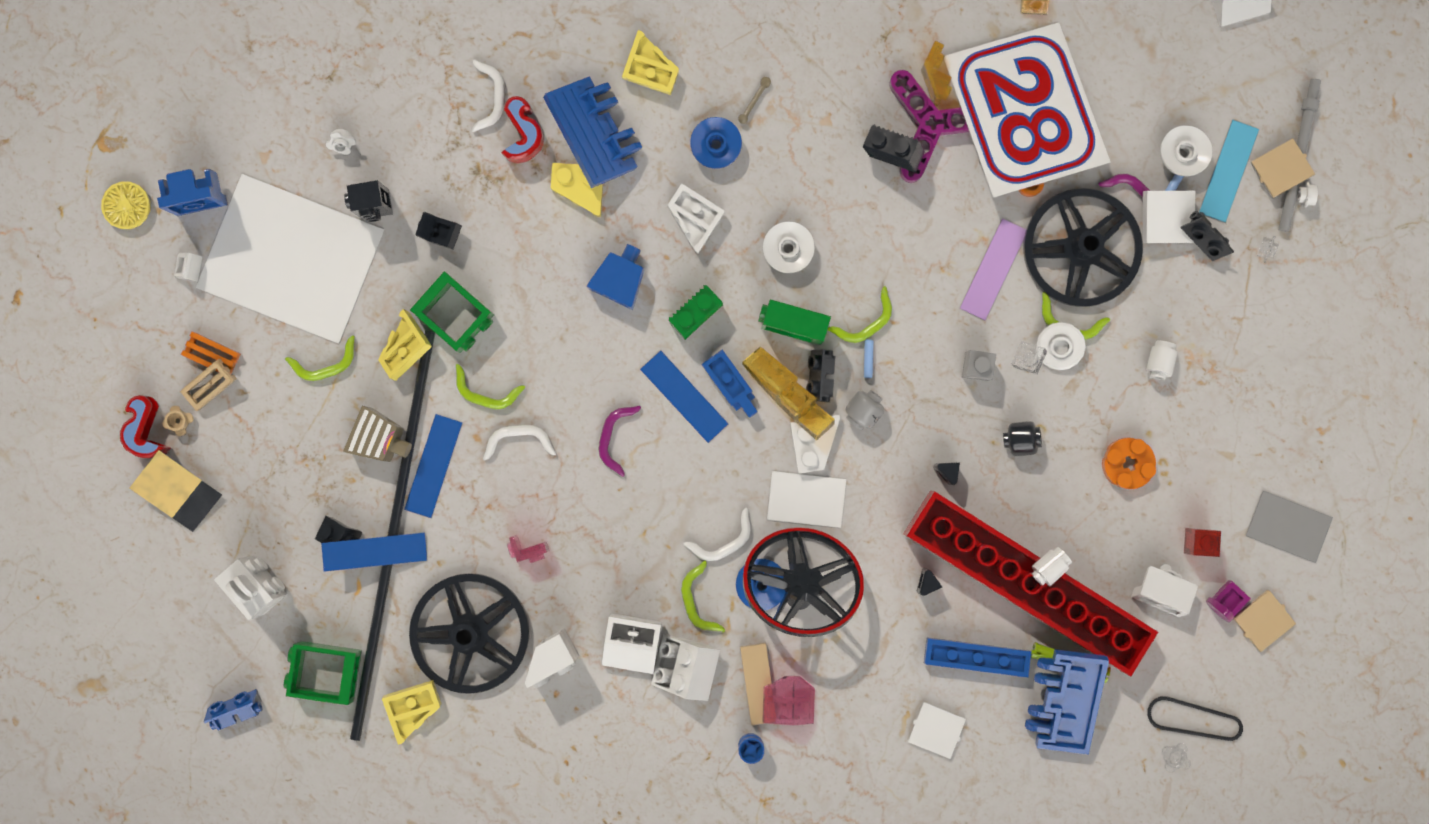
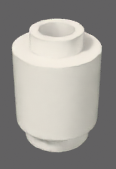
M1161 340L1155 341V346L1151 347L1146 372L1150 373L1151 378L1166 380V377H1172L1178 353L1176 351V344Z
M1059 547L1054 550L1050 549L1032 565L1034 570L1032 576L1042 586L1045 583L1051 586L1069 570L1068 566L1072 561Z

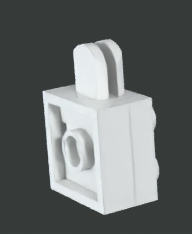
M255 556L237 559L214 579L248 620L266 614L288 595L283 590L285 586L277 577H272L267 571V564L260 557L256 558Z

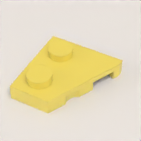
M552 163L551 190L566 197L574 204L583 207L593 213V215L601 217L603 184L591 189L579 164Z
M405 309L400 311L399 316L402 317L396 332L391 331L388 343L378 359L389 378L395 381L432 347L410 312Z
M433 680L382 697L398 745L402 744L415 729L417 730L441 706Z

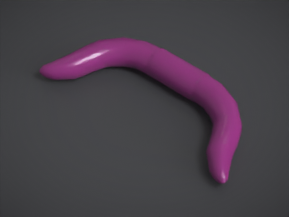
M1117 174L1098 183L1100 187H1112L1120 183L1129 184L1142 198L1143 191H1150L1139 179L1129 174Z
M641 406L616 409L605 419L598 448L599 456L607 467L618 473L621 477L625 475L623 468L610 457L608 452L613 426L619 418L631 416L639 412Z

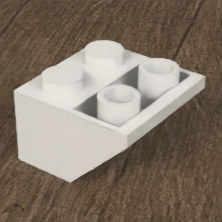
M611 613L607 624L602 665L653 674L662 622Z
M565 628L545 638L535 647L525 681L527 688L532 685L535 688H539L550 681L549 679L553 677L552 674L558 672L559 676L563 675L576 665L575 661L579 655Z
M663 634L651 685L684 699L708 701L720 650L703 643Z

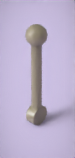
M763 77L761 79L760 88L745 112L738 117V121L741 124H745L748 121V115L762 92L770 86V78Z

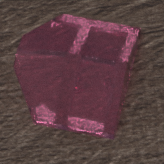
M784 676L764 686L762 723L793 726L814 724L815 688L801 676Z

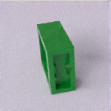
M445 271L410 309L412 313L459 353L463 350L467 352L475 344V336L480 331L485 332L492 325L493 320L491 318L495 315ZM451 286L481 312L479 317L457 341L426 315Z
M770 299L768 305H762L758 322L763 323L761 327L763 330L821 346L825 340L831 316Z
M305 641L293 644V647L289 649L287 658L288 663H290L289 673H286L283 684L284 689H287L286 697L341 705L351 704L355 699L362 650ZM305 651L345 657L339 692L300 687Z

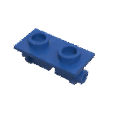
M257 690L244 691L227 701L213 703L207 709L203 722H209L212 730L217 729L219 731L237 723L235 714L238 715L241 722L258 716L263 708L259 701L255 702Z

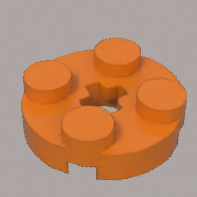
M1121 438L1112 442L1106 449L1107 451L1102 459V469L1105 477L1109 482L1120 488H1140L1146 485L1156 474L1154 452L1141 439ZM1127 456L1135 460L1131 471L1129 468L1123 467V464L1126 462L1125 457Z

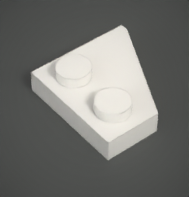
M840 415L790 423L798 474L825 469L840 421Z

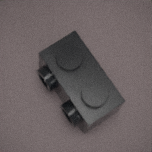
M378 180L346 185L348 193L344 194V200L347 209H350L352 213L361 219H365V222H376L381 220V216L393 215L389 189Z

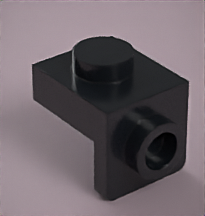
M423 212L415 235L430 243L454 250L462 225L436 217L428 212Z
M325 515L315 540L320 543L360 539L362 532L346 526L333 517Z

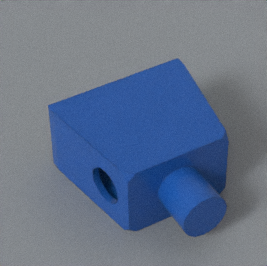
M627 244L621 257L610 252L586 287L603 297L633 310L644 274V268L635 264L641 250Z

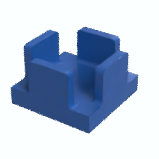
M187 169L167 174V180H158L161 197L157 198L159 208L176 216L227 206L228 204L226 195L221 192L218 174L211 169L204 170L205 178L195 180L194 171Z

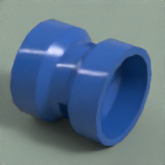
M747 733L740 738L738 743L740 758L748 764H755L763 758L764 743L757 734Z

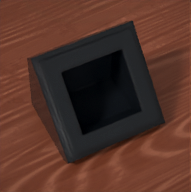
M960 462L936 463L933 465V468L948 485L957 484Z
M927 568L922 569L916 590L918 594L925 596L942 588V585L932 571Z

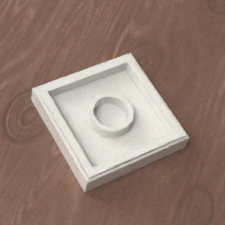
M1143 191V243H1194L1181 229V226L1191 222L1190 215L1195 211V191Z

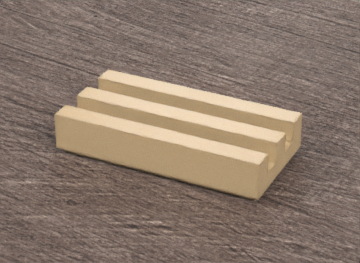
M221 359L216 360L180 391L196 411L201 410L237 379L235 375L229 373L230 369L223 366L224 362ZM216 369L219 371L216 376L193 395L189 393ZM224 377L226 379L199 403L196 401L221 378Z

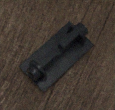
M1194 211L1190 215L1191 222L1181 226V229L1211 261L1234 253V250L1230 247L1229 239L1224 237L1216 228L1211 227V222L1205 217L1203 212Z
M811 350V355L808 358V368L810 369L809 381L806 386L808 401L830 402V398L833 397L834 379H825L826 374H834L836 356H833L832 350Z

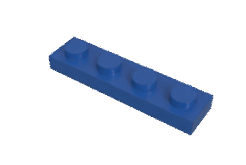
M927 637L923 663L926 665L1028 678L1031 651Z

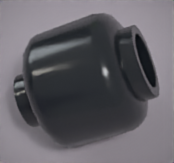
M1032 421L1011 423L1008 427V432L1003 433L1004 448H1010L1013 456L1036 454L1038 448L1042 447L1040 427H1036Z

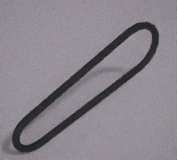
M1167 696L1155 698L1147 709L1150 723L1160 730L1226 741L1237 740L1243 732V724L1238 717ZM1167 700L1233 719L1238 723L1239 731L1233 737H1225L1161 726L1152 719L1151 710L1158 701Z

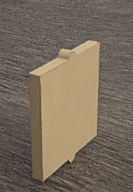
M1293 138L1251 162L1260 176V183L1265 184L1273 198L1315 175V172L1306 160L1307 155L1301 152Z
M1270 590L1265 591L1234 616L1235 622L1244 632L1243 636L1249 638L1260 652L1296 624L1286 612L1285 605L1280 604Z

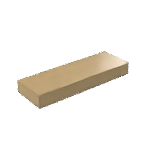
M766 643L740 646L751 725L776 722L777 717Z

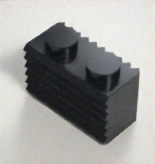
M875 124L871 126L863 144V148L869 157L912 172L917 171L925 153L918 139L914 140L913 137L909 138L908 135H900L898 132L895 133L894 130L890 132L889 129H881L880 126L876 127Z

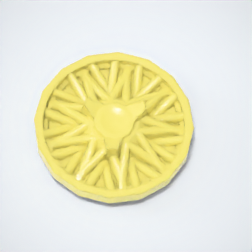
M118 182L111 185L105 191L101 200V210L104 218L112 226L120 229H133L140 226L147 219L150 213L151 201L147 192L140 185L132 182Z

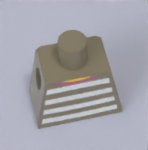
M362 405L343 452L390 462L394 453L406 458L410 453L412 444L401 439L404 432L403 427L377 410Z

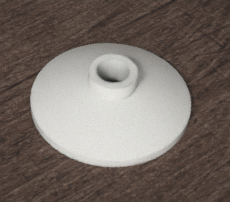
M1193 126L1176 127L1170 130L1161 142L1160 155L1164 165L1171 172L1179 176L1188 177L1201 173L1209 165L1213 151L1209 138L1203 131ZM1180 150H1184L1187 153V157H1182L1179 153Z
M779 223L773 226L764 238V257L767 263L779 272L795 273L801 271L810 263L814 255L815 245L813 237L799 223ZM789 244L793 247V251L786 253L783 247Z

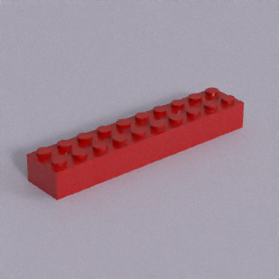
M929 491L903 533L906 537L1092 654L1107 656L1109 659L1108 664L1130 677L1159 633L1066 573L1051 586L1046 583L1042 586L1032 576L1034 572L1032 565L1040 559L1039 556L935 491Z

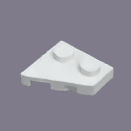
M682 183L668 203V208L692 248L699 254L724 215L725 210Z

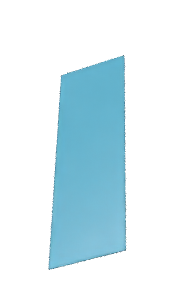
M1232 120L1199 212H1203L1206 216L1226 223L1259 129Z

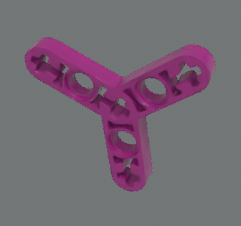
M898 70L892 75L889 87L918 126L913 139L923 140L929 145V151L922 158L924 163L920 162L917 169L918 174L910 177L908 176L909 171L900 167L901 178L905 182L915 183L924 174L941 135L967 133L970 131L961 108L938 110L912 74L906 70ZM898 77L901 80L904 78L907 80L905 86L908 91L912 88L915 89L907 98L903 96L907 92L903 86H896ZM920 97L924 102L923 108L920 110L913 109L910 106V99ZM960 114L963 116L965 123L962 127H955L951 124V117L953 115ZM946 115L945 124L947 129H944V124L936 125L934 130H931V126H926L930 118H933L934 122H940L944 119L943 116Z

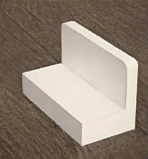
M1150 566L1147 568L1142 585L1134 588L1131 597L1177 617L1189 615L1198 586Z

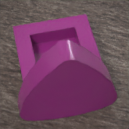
M1228 580L1212 598L1209 597L1206 600V603L1219 617L1230 623L1251 598L1233 581Z

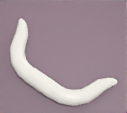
M473 60L474 66L479 71L490 75L494 81V110L490 116L479 120L472 127V132L494 125L500 119L504 109V80L501 73L496 68L477 60Z
M533 425L502 427L491 435L483 460H488L493 455L498 441L507 436L533 435L540 440L544 449L549 454L556 455V452L548 435L541 428Z
M744 508L740 518L741 533L735 540L715 551H705L692 542H684V546L700 559L706 561H716L744 546L750 536L751 527L748 508Z

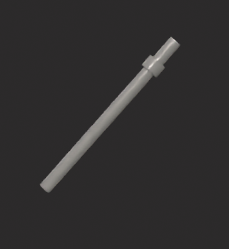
M1310 79L1307 98L1303 99L1301 110L1304 112L1297 145L1303 154H1306L1314 112H1317L1320 101L1317 98L1321 84L1320 79ZM1299 184L1286 192L1278 229L1280 231L1289 232Z

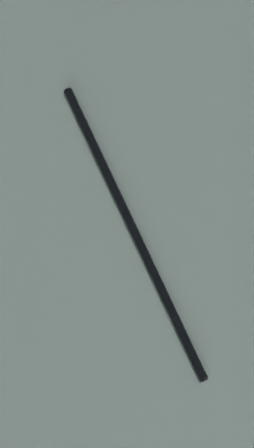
M425 330L424 334L432 347L419 361L405 441L411 443L412 447L408 456L401 459L387 536H395L399 533L435 332ZM393 564L382 565L350 735V739L354 741H360Z

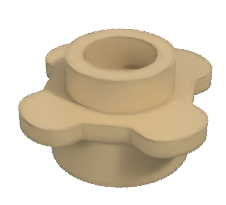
M172 406L170 412L165 416L162 425L165 429L175 431L177 436H183L186 434V428L189 423L193 422L194 417L191 413L183 412L179 406ZM179 418L180 423H176V419Z

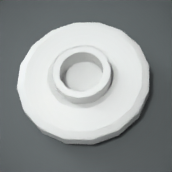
M1065 322L1052 323L1045 327L1039 334L1036 343L1037 355L1042 363L1056 370L1070 369L1077 365L1084 356L1086 348L1085 339L1080 330L1074 325Z

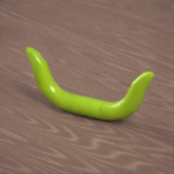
M884 286L881 290L880 298L883 310L877 320L858 333H848L840 327L834 326L828 327V331L845 342L858 343L882 329L888 323L892 314V305L887 287Z
M1042 292V316L1045 323L1049 326L1059 321L1051 313L1049 296ZM1102 318L1090 329L1080 330L1084 339L1096 336L1110 321V318Z
M352 335L348 338L345 344L344 357L335 365L317 371H308L291 357H286L285 361L304 380L317 381L337 375L346 370L354 358L355 336Z
M456 364V386L460 395L472 403L491 409H504L510 406L525 389L524 385L518 386L505 398L499 400L474 393L466 386L463 368Z
M703 561L696 568L688 572L682 581L681 592L686 613L693 625L701 630L725 632L722 625L701 619L696 610L691 585L693 580L705 570L707 562Z

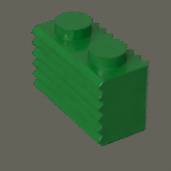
M703 285V289L696 292V296L688 299V303H684V306H680V310H676V314L673 313V317H669V323L686 340L723 306V302L707 285Z

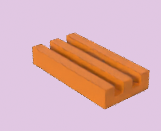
M191 331V338L186 342V348L182 350L181 355L206 367L213 363L192 354V349L215 360L221 359L224 364L228 365L229 373L232 374L241 353ZM199 340L233 357L229 360L195 343Z

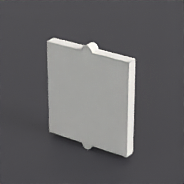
M923 702L917 718L913 719L914 726L908 742L951 759L956 743L961 740L959 736L966 719Z

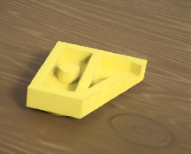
M638 30L622 74V79L671 95L679 68L671 60H668L657 46H654L642 31Z

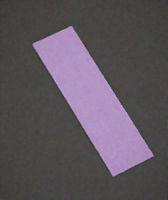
M1002 218L960 309L986 320L1024 240L1026 229Z

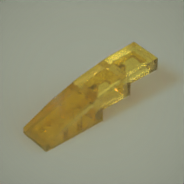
M761 346L742 362V365L767 394L816 441L835 424V419L816 404V398L797 383L798 377Z

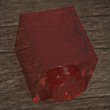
M1185 528L1184 554L1220 557L1221 531Z

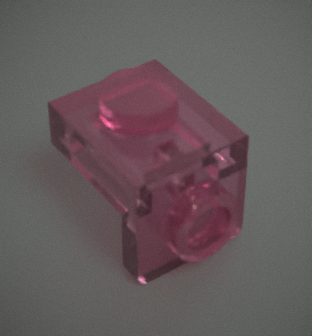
M517 535L509 537L510 543H507L511 558H516L517 562L529 559L530 563L544 559V553L550 551L547 541L522 549Z

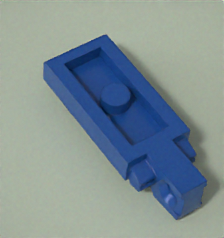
M723 349L701 364L731 407L733 406L736 411L742 408L749 418L758 412L751 403V400L755 398L752 389Z

